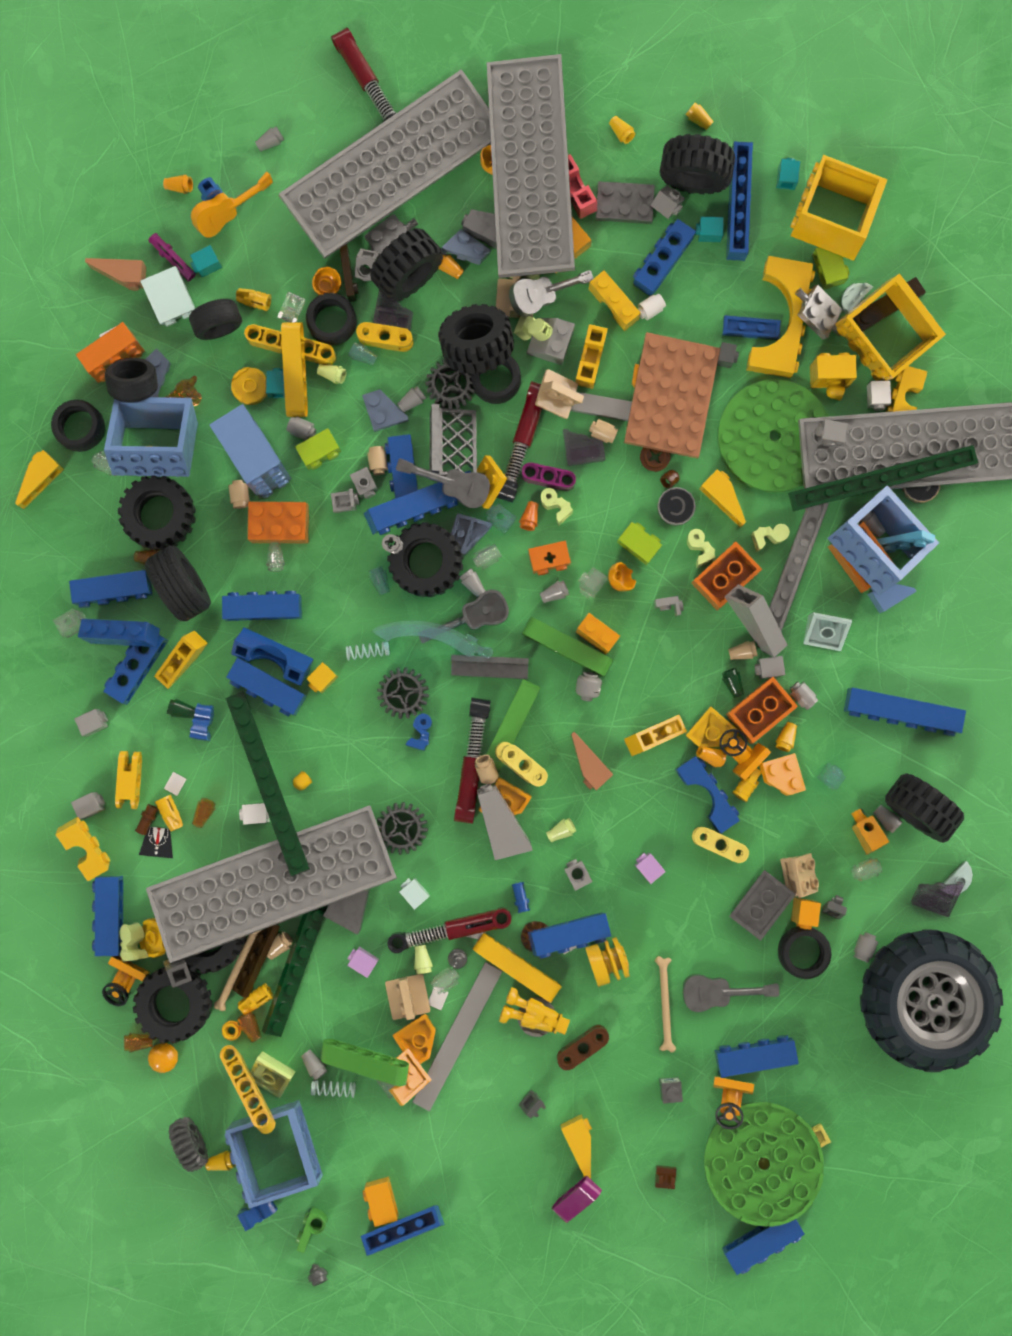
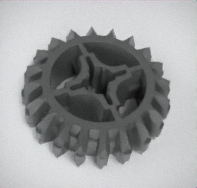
M443 359L442 366L437 362V369L431 367L430 371L432 374H427L429 381H426L425 384L429 388L426 391L431 394L429 396L430 400L436 399L435 404L442 402L441 408H445L447 404L449 409L453 408L452 405H456V408L460 409L459 403L466 406L465 399L471 401L472 397L469 394H475L471 381L472 375L470 373H460L459 370L452 375H446L445 372L455 370L448 366L445 359ZM462 375L467 381L465 390L458 384ZM438 378L441 380V383L444 384L441 393H439L436 389V381ZM448 382H449V383L454 382L455 386L450 385V386L448 387ZM451 393L459 395L452 398L447 397Z
M398 667L396 668L397 674L390 670L389 673L392 677L383 676L387 682H379L384 688L377 689V692L383 693V695L377 698L378 700L384 699L380 706H388L385 709L386 713L391 709L393 710L391 713L392 717H395L398 712L399 719H402L403 713L409 719V712L412 711V714L416 716V708L423 711V708L419 706L420 703L427 705V702L422 699L423 697H429V694L423 693V691L429 690V687H422L426 680L422 679L419 681L418 679L422 675L418 673L414 676V669L408 674L407 667H404L403 673H401ZM403 677L412 679L418 687H406ZM397 679V689L388 693L389 686ZM402 687L405 691H412L406 695L405 702L401 695H395L398 694ZM419 693L415 704L409 707V697ZM399 698L403 709L394 707L389 699Z
M405 802L401 803V808H399L397 803H394V810L387 806L389 813L381 812L385 818H377V821L382 822V825H378V828L382 831L380 833L383 835V841L387 842L385 845L386 849L391 845V853H394L396 848H398L399 855L402 854L403 849H405L406 854H409V847L416 851L417 848L414 844L417 843L421 846L423 843L419 838L426 839V836L421 833L422 831H428V828H422V825L427 824V820L422 822L420 818L424 817V813L418 816L416 813L419 811V808L417 807L412 811L413 804H409L408 809H406ZM405 812L413 818L405 822L396 813ZM391 817L395 827L387 834L386 825ZM410 822V824L406 826L407 829H405V833L401 831L394 834V832L397 831V828H399L397 826L399 823L401 825H406ZM417 823V835L412 840L409 828ZM400 835L408 844H397L391 838Z
M189 1117L175 1120L169 1126V1139L171 1140L176 1158H178L179 1163L188 1172L197 1171L206 1165L208 1161L206 1144L194 1121Z

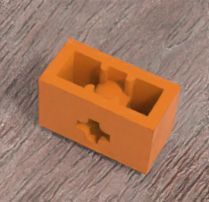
M566 540L528 549L533 574L537 573L538 576L548 574L549 570L556 569V571L568 569L567 566L571 564ZM547 555H550L551 558L555 557L552 563H549L548 560L545 561Z

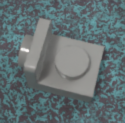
M678 596L655 599L653 601L654 608H660V611L670 610L671 606H674L675 617L680 616L681 611H683V602L679 600Z

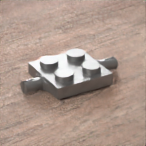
M392 214L364 237L371 246V251L381 254L391 241L397 239L402 233H406L410 229L412 230L418 223L413 218L407 224H404Z
M819 285L813 286L808 295L799 288L795 293L802 300L798 316L822 340L828 338L831 330L838 337L841 336L836 329L835 323L843 309Z

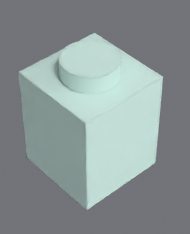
M416 878L412 881L407 879L401 885L403 889L400 891V894L414 910L430 896Z

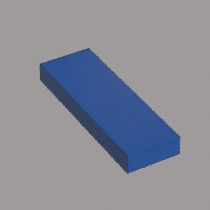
M724 315L722 336L779 340L781 320Z

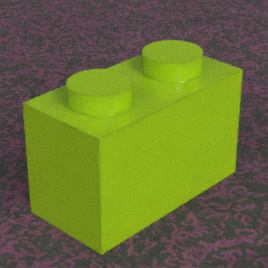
M816 248L812 257L823 290L845 284L850 273L848 266L844 264V257L822 248Z
M328 428L295 446L308 470L319 468L322 462L327 459H335L339 456L338 453L341 452Z
M631 522L619 537L617 543L647 566L661 548V540L654 534L650 536L646 533V529L637 522L635 524Z

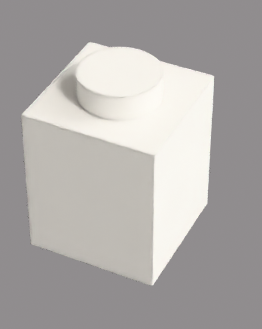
M871 381L867 385V408H873L874 411L885 410L891 404L890 381Z
M264 803L242 805V809L239 810L240 820L243 821V824L270 822Z

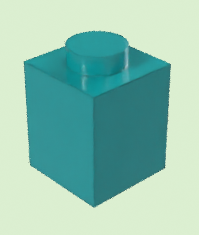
M794 158L781 159L778 166L776 188L795 190L799 179L800 161H796Z
M701 217L699 223L695 225V235H698V242H721L723 237V217Z
M211 245L190 255L193 260L190 264L194 272H199L202 278L222 268Z
M273 368L272 371H267L266 394L269 398H285L284 375L281 368Z

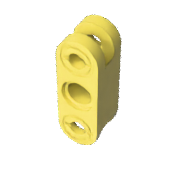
M501 742L497 745L495 749L496 757L523 780L539 787L546 783L548 778L546 770L520 748L508 742ZM523 760L524 764L519 768V764Z
M697 827L692 832V840L695 844L731 861L742 863L749 856V850L745 845L709 828ZM702 833L705 834V838L703 840L700 839V835ZM719 839H722L725 843L722 850H718L715 846ZM739 849V850H740V854H739L738 856H736L735 853H736V851Z

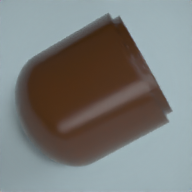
M669 470L661 476L660 481L665 488L670 489L679 482L680 476L677 471Z

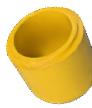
M839 384L829 385L826 389V395L838 401L842 399L845 392V386Z
M304 771L300 772L293 779V786L299 791L305 790L312 783V779Z

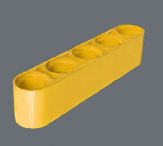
M283 322L281 324L286 416L307 417L308 401L303 323Z
M254 324L246 327L244 334L250 345L282 354L281 331ZM252 333H259L255 339L250 338ZM276 337L275 343H268L270 338ZM304 338L305 349L307 347L313 348L311 353H305V360L323 365L335 363L336 354L331 345ZM325 352H331L329 358L322 357Z
M484 932L472 948L483 958L550 1003L562 987L551 977Z
M224 1046L220 1051V1059L253 1125L263 1134L271 1133L275 1128V1120L247 1064L234 1046ZM234 1054L233 1058L228 1060L229 1056ZM242 1070L241 1074L236 1076L237 1072ZM247 1086H250V1089L247 1092H244L245 1088ZM259 1102L258 1106L252 1109L253 1105ZM267 1118V1122L261 1125L262 1120Z

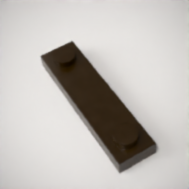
M347 243L340 248L346 294L348 300L352 302L356 301L355 294H359L357 283L353 282Z
M917 277L906 282L918 298L926 293ZM885 295L867 306L853 320L861 331L864 332L899 309L890 297Z
M278 924L265 928L257 934L232 988L241 997L248 998L271 945L277 936L280 928Z

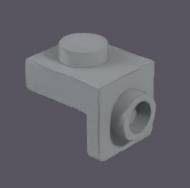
M353 488L349 489V491L331 493L334 513L357 510L356 505L359 504L358 493H354Z

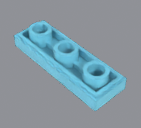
M920 530L880 538L877 541L886 553H894L897 549L910 550L913 546L925 547L926 544L935 542V535Z

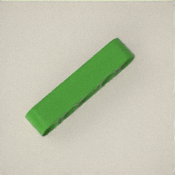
M530 617L522 632V635L602 677L606 676L613 662L608 656L533 617Z
M523 679L486 754L493 759L499 772L504 763L496 757L495 749L501 742L514 743L541 688Z
M336 1039L323 1040L321 1062L391 1085L404 1086L407 1084L408 1062Z

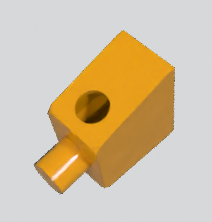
M861 808L851 813L857 823L852 829L866 855L889 843L888 838L873 815L867 818ZM864 826L869 828V832L864 829Z

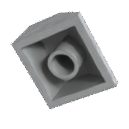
M541 318L552 327V335L545 341H538L532 336L527 354L563 365L575 324L559 318Z

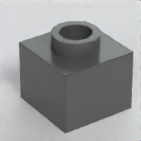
M722 342L719 347L720 352L717 366L731 368L733 363H737L739 352L736 351L737 345Z

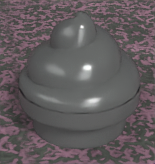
M454 949L448 955V962L453 968H462L467 963V955L461 949Z
M313 1264L308 1280L312 1283V1286H317L328 1280V1273L323 1267Z

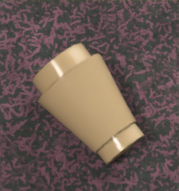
M746 641L728 649L731 660L753 659V657L758 656L754 641Z
M286 932L278 933L267 957L273 960L289 950L293 944L291 936Z

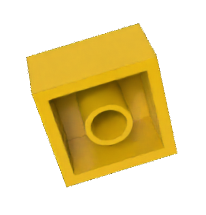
M847 352L839 353L838 355L821 353L810 365V388H827L829 385L837 384L848 388L857 378L856 355H850Z

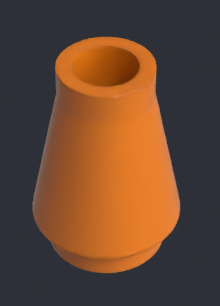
M533 501L527 503L519 520L520 528L534 531L535 527L538 526V503Z

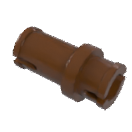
M147 804L146 809L141 813L142 817L135 831L146 836L152 821H155L157 817L156 813L159 809Z

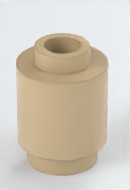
M598 419L597 422L593 421L589 432H592L591 437L605 443H613L618 429L614 428V425Z
M370 447L367 453L369 472H373V475L385 474V471L388 470L384 447Z
M243 480L232 481V484L229 485V494L233 508H247L248 502H250L248 485Z
M489 755L479 756L475 760V768L481 783H495L499 774L493 759Z

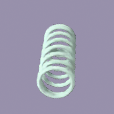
M388 641L382 642V653H380L378 643H375V655L371 643H369L368 655L364 644H362V656L360 655L358 645H356L355 658L351 646L349 648L346 646L347 660H350V654L355 660L357 652L360 659L363 658L364 652L366 657L369 658L370 649L373 657H376L377 650L381 657L384 650L385 655L389 656Z
M312 1080L311 1095L316 1094L317 1088L319 1096L322 1094L323 1089L325 1096L331 1091V1095L334 1097L337 1091L338 1096L341 1097L343 1090L346 1098L349 1096L350 1090L352 1097L354 1098L355 1082L353 1085L350 1082L348 1094H346V1083L344 1081L340 1094L339 1082L337 1081L333 1094L332 1081H330L326 1094L325 1081H323L319 1094L318 1080Z

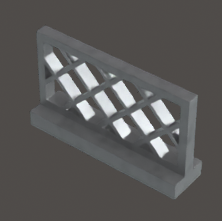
M432 404L430 410L429 471L445 476L447 472L442 471V466L448 462L454 469L461 472L463 471L460 468L465 464L472 469V472H477L476 411L439 408V404ZM442 414L450 415L453 420L447 423L442 418ZM471 416L472 421L466 425L460 418ZM456 422L463 427L458 433L451 427ZM447 429L454 435L449 440L442 435ZM465 431L472 436L468 441L461 436ZM456 438L463 443L459 449L451 443ZM446 446L454 451L449 457L442 452ZM466 447L472 452V455L468 458L461 453ZM456 455L463 460L458 466L451 460Z

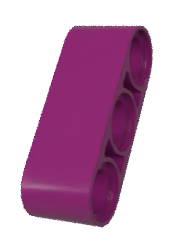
M526 463L522 467V479L527 483L563 491L572 490L576 483L575 474L568 470L536 463ZM532 469L535 471V475L528 477L525 475V471ZM546 473H551L554 478L551 481H547L543 476ZM569 477L572 479V483L565 485L562 479Z
M585 1176L559 1197L551 1209L563 1221L568 1223L593 1203L602 1192V1189L588 1176Z

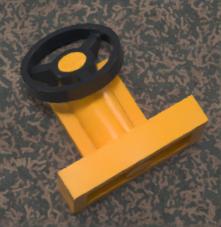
M737 729L725 731L720 738L721 750L726 755L732 756L738 763L732 771L743 780H746L771 753L767 747L759 743L751 749L747 745L744 733ZM729 732H734L733 737L729 738L728 743L722 745L723 737ZM737 732L744 737L745 742L742 740L740 736L737 735Z
M112 956L108 964L119 970L112 983H107L104 986L102 994L111 1005L123 1006L129 999L128 994L135 980L143 981L150 972L130 961H122L120 956ZM110 987L112 990L106 991V988ZM108 995H111L115 999H119L120 1002L113 1001L111 998H109Z
M715 1077L714 1087L723 1089L721 1105L717 1108L715 1114L716 1121L725 1129H736L742 1124L744 1117L741 1109L743 1093L753 1095L754 1084ZM720 1120L734 1121L737 1124L729 1126L723 1124Z

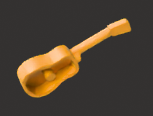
M266 172L259 179L258 184L235 199L229 198L225 193H219L213 199L198 203L191 212V220L194 227L207 238L218 234L227 222L236 217V207L261 190L264 191L273 183L270 173Z

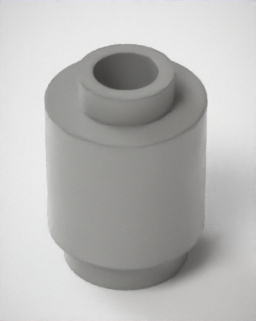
M291 417L286 429L291 435L303 440L313 437L316 433L314 423L299 417Z
M796 682L790 688L792 692L789 695L806 710L810 709L818 701L816 694L805 682Z
M867 932L864 935L860 934L854 948V957L869 963L878 945V941L875 940L876 936Z

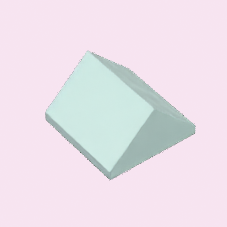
M813 612L808 615L803 644L841 651L852 620Z

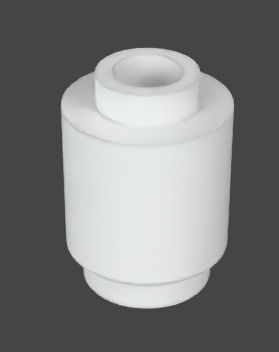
M660 294L652 295L638 304L641 319L645 318L648 321L663 311L666 303Z

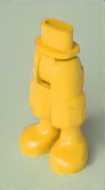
M510 988L505 1003L525 1009V1012L518 1011L504 1004L499 1018L500 1023L505 1024L509 1019L520 1020L523 1027L553 1032L554 1034L559 1032L565 1035L570 1023L569 1019L562 1017L563 1014H559L533 998L528 999V1001L521 998L516 988Z

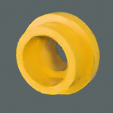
M228 1021L222 1027V1035L227 1040H236L241 1035V1026L236 1021ZM229 1027H234L235 1033H230Z

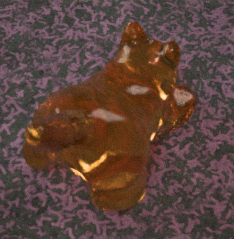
M197 376L179 381L175 389L165 398H192L193 406L198 405L202 395L194 387L197 382Z

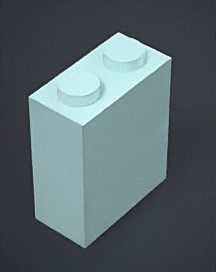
M176 266L141 280V284L161 325L168 327L177 323L176 319L181 317L187 319L195 309L194 303Z

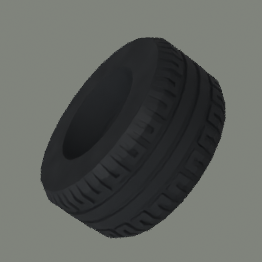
M167 546L147 558L145 562L147 575L163 603L178 620L188 621L209 608L211 600L203 582L191 563L176 546Z

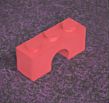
M569 154L571 204L579 218L582 219L597 211V200L589 185L585 186L583 184L579 168L571 154Z

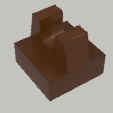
M656 1165L655 1187L675 1189L676 1167Z

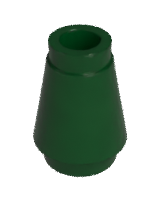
M736 668L723 672L722 680L733 698L743 695L740 672H737Z
M170 699L167 714L171 715V717L193 719L195 707L178 699Z

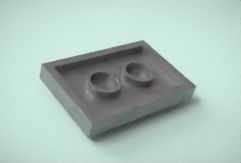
M598 181L596 220L652 224L653 207L651 204L654 201V185Z
M764 870L729 917L761 941L796 894Z

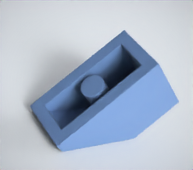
M895 584L880 596L871 587L872 592L867 595L878 612L882 613L915 593L916 590L912 587Z

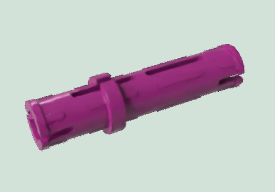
M157 233L152 234L148 242L159 251V255L162 258L165 257L173 267L176 266L180 274L188 282L194 279L196 273L172 250L173 247L170 244H166Z

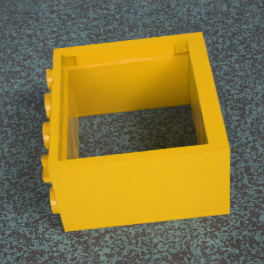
M823 155L820 163H815L813 173L809 176L807 186L801 197L802 202L799 203L795 212L796 215L790 225V228H793L790 236L854 261L867 238L888 179ZM817 185L866 204L857 231L807 212Z
M900 273L883 283L835 323L838 333L847 339L851 350L857 352L861 363L871 370V375L876 381L893 379L946 335ZM884 292H886L922 339L919 345L891 368L853 320L855 316Z

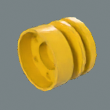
M617 937L612 938L613 948H610L607 940L604 941V951H601L598 944L585 947L598 987L610 983L609 974L611 973L615 975L617 980H621L619 970H622L625 978L630 977L629 963L624 948L618 942Z

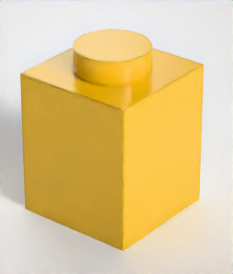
M322 662L307 678L310 682L308 686L314 692L319 690L323 693L338 676Z

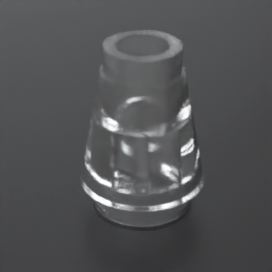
M278 542L269 543L266 562L269 571L279 572L285 566L281 544Z

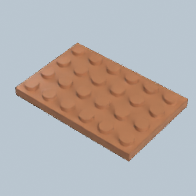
M646 332L624 443L698 459L720 348Z

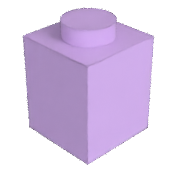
M643 853L636 859V868L650 884L666 872L651 853L647 855Z
M359 947L357 951L353 949L347 958L350 962L347 966L368 978L379 958Z

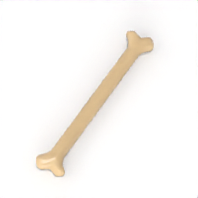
M260 931L248 935L220 998L214 1003L215 1009L220 1011L226 1010L228 996Z
M658 956L655 962L660 970L664 1042L659 1049L661 1051L668 1050L673 1053L676 1047L671 1039L667 974L668 964L672 960L669 957L663 959L661 956Z

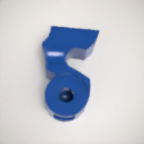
M211 177L202 180L198 185L203 201L213 199L219 193H224Z
M197 703L194 718L192 719L193 726L190 728V738L210 741L211 733L207 729L213 722V705L207 706Z
M419 714L415 718L413 727L421 736L417 740L409 739L405 744L406 746L423 751L429 746L430 734L427 731L432 726V720L429 715Z
M271 1201L247 1209V1207L239 1210L237 1216L245 1231L253 1228L257 1222L260 1223L274 1214L278 1208Z

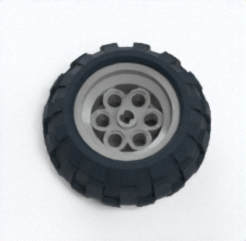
M925 929L912 933L908 932L896 937L894 941L887 946H883L874 955L875 959L869 969L866 968L862 979L863 989L862 995H860V1006L869 1034L887 1055L909 1068L925 1072H941L951 1068L954 1070L969 1064V1060L976 1055L980 1056L990 1046L988 1042L993 1033H998L1002 1019L999 1016L1001 1006H1003L1002 989L999 988L998 975L993 965L985 958L981 950L969 941L954 934ZM928 976L930 980L929 984L923 986L922 980L924 977ZM948 981L949 987L946 991H943L942 984ZM915 991V999L909 1000V993ZM935 997H937V1004H933L931 1007L930 1001L935 1000ZM953 1001L951 1010H948V1003ZM921 1010V1018L915 1020V1013ZM940 1015L941 1022L935 1025L934 1019Z

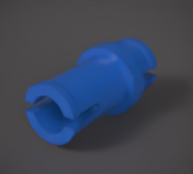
M524 882L512 884L516 900L514 904L515 906L517 905L518 913L530 911L528 905L530 901L526 896Z

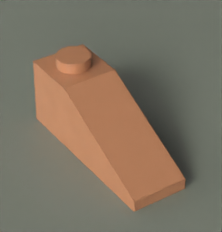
M85 258V262L91 269L129 290L137 291L139 288H143L141 280L146 279V265L142 260Z
M573 732L571 737L582 776L585 778L583 783L590 790L592 788L597 790L613 774L583 740Z

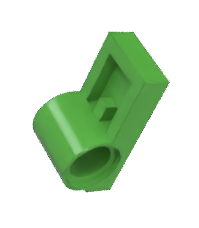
M312 1207L310 1213L306 1212L302 1224H305L304 1231H299L295 1242L299 1244L296 1251L304 1253L311 1233L320 1234L324 1230L327 1216L320 1209ZM319 1219L321 1220L322 1225L316 1226L313 1224L312 1220Z

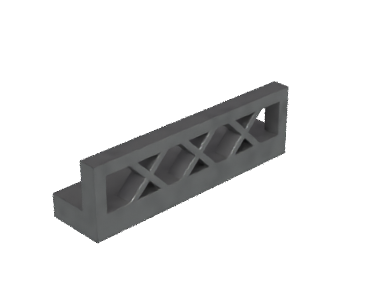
M451 655V676L528 679V658Z

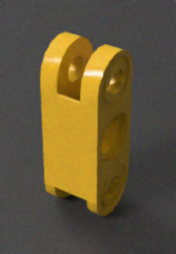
M363 322L356 329L359 342L365 346L407 352L414 344L413 336L406 328ZM383 334L390 335L387 340H381L380 337Z
M120 751L115 795V806L117 809L122 808L124 799L130 800L131 809L136 810L138 808L142 770L141 752L135 751L133 753L131 764H129L128 751Z

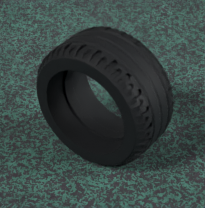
M321 294L311 301L306 311L307 327L311 335L318 342L331 346L342 344L350 339L356 329L357 318L350 301L340 294ZM330 306L343 309L347 314V320L340 330L327 333L317 328L316 318L321 310Z
M217 299L195 308L189 315V322L197 338L212 340L237 330L242 323V317L235 301L231 299Z
M511 356L508 360L505 359L503 364L512 374V382L506 389L498 392L487 390L480 382L481 372L471 376L473 389L480 399L491 404H501L516 395L521 384V372L519 365Z
M141 358L121 359L112 363L105 371L107 391L111 397L118 401L139 402L151 397L157 391L158 379L156 369L147 360Z
M79 399L69 400L57 407V410L53 413L54 415L51 419L52 433L56 440L67 449L77 452L88 451L97 446L101 441L105 430L104 419L101 413L89 402ZM76 412L89 413L92 418V427L89 433L78 440L68 439L64 431L67 419Z
M798 926L791 928L779 941V961L787 972L797 978L812 979L818 977L830 964L832 956L830 943L820 931L814 928L812 930L803 929ZM810 936L819 945V958L811 967L800 969L791 963L789 949L797 938Z

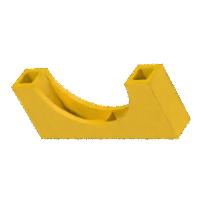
M773 256L767 257L762 280L775 285L785 296L789 307V324L786 333L775 343L765 347L751 348L747 362V371L791 378L794 373H797L799 362L796 359L802 350V343L799 342L800 336L803 337L805 325H803V320L798 316L802 300L795 293L799 288L807 295L810 293L809 285L810 282H813L815 271L812 270V263Z

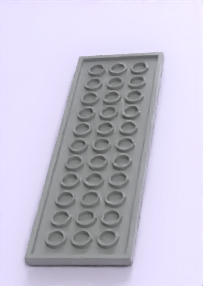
M561 54L487 62L499 278L575 271Z
M461 69L280 192L279 197L325 259L479 153L484 147L490 145L489 108Z
M1012 402L798 420L804 489L974 445L978 464L889 488L900 489L1012 480ZM824 420L848 423L845 443L828 447L824 446L823 442H817L816 429L818 424Z
M369 805L296 832L310 870L293 877L290 875L279 842L275 840L147 887L146 891L169 963L172 964L397 879L371 806Z

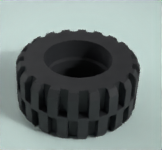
M701 134L678 135L675 138H671L664 145L659 171L660 176L667 185L674 189L677 188L682 192L686 191L692 194L699 193L703 195L705 193H719L731 184L735 153L731 146L726 142H721L718 138L714 139L707 135L701 136Z
M418 228L410 229L406 233L399 235L397 239L391 241L383 249V252L378 255L370 270L371 281L388 300L394 302L402 301L404 298H408L411 294L416 293L419 288L423 287L432 278L433 274L438 270V266L442 263V249L425 230Z
M473 304L471 307L465 306L459 311L455 310L451 316L448 315L445 318L438 332L445 362L455 371L459 370L463 374L470 373L471 375H476L479 372L483 374L488 370H495L498 365L501 366L505 363V359L508 360L514 349L510 320L502 310L492 305L489 307L487 304H482L481 306Z
M144 476L141 477L140 482L133 481L131 483L133 487L131 489L126 488L124 490L125 497H120L119 503L122 504L121 508H118V514L121 516L119 523L124 527L123 531L142 547L155 551L157 549L162 550L167 546H178L180 540L184 542L187 539L185 535L187 533L191 534L193 530L191 524H194L196 520L193 516V513H196V509L187 491L175 480H171L166 476H151V478ZM164 496L173 504V516L165 527L158 530H150L142 523V509L150 499Z
M422 522L419 525L415 523L409 529L406 527L402 529V534L400 536L396 535L403 542L402 550L397 554L391 553L387 555V561L390 562L388 569L393 575V580L403 590L419 597L430 598L446 593L445 590L451 589L454 586L455 580H459L460 570L463 571L462 560L464 557L460 550L461 546L456 541V538L439 525ZM425 542L433 543L442 552V565L432 577L420 578L410 569V555L418 545Z
M905 773L901 775L885 796V802L897 815L917 830L923 832V834L938 842L944 843L949 841L964 821V813L953 801L929 783L912 774Z
M244 936L225 943L215 952H202L184 959L187 967L190 968V971H200L201 974L217 972L237 959L247 937Z
M165 967L154 971L143 979V983L136 989L138 993L133 998V1002H136V1005L133 1007V1013H137L135 1021L137 1024L141 1023L143 1027L140 1030L143 1033L148 1032L150 1034L149 1038L152 1040L157 1038L160 1043L170 1042L173 1044L187 1040L205 1025V1021L211 1013L209 1010L212 1007V1000H210L212 993L211 989L208 990L206 987L207 981L200 978L201 974L199 972L189 970L192 981L177 986L186 993L190 1002L188 1015L178 1022L165 1019L159 1013L156 1005L159 991L166 986H171Z

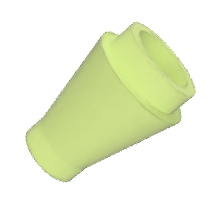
M319 364L317 375L335 384H342L345 381L347 372L342 366Z
M570 818L562 819L546 834L552 843L556 840L573 836L576 828Z
M426 945L416 946L414 960L416 974L431 973L433 965Z

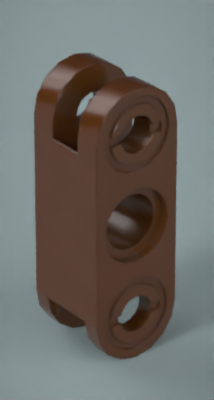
M594 1025L560 1049L557 1054L559 1067L563 1070H571L603 1048L609 1041L607 1029L602 1025ZM602 1034V1037L596 1038V1035ZM581 1043L588 1045V1049L584 1052L578 1050V1045ZM570 1057V1060L565 1061L564 1058Z

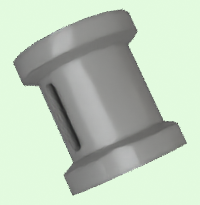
M388 534L383 538L382 546L386 551L397 554L402 550L403 542L399 537ZM396 542V545L389 546V543Z

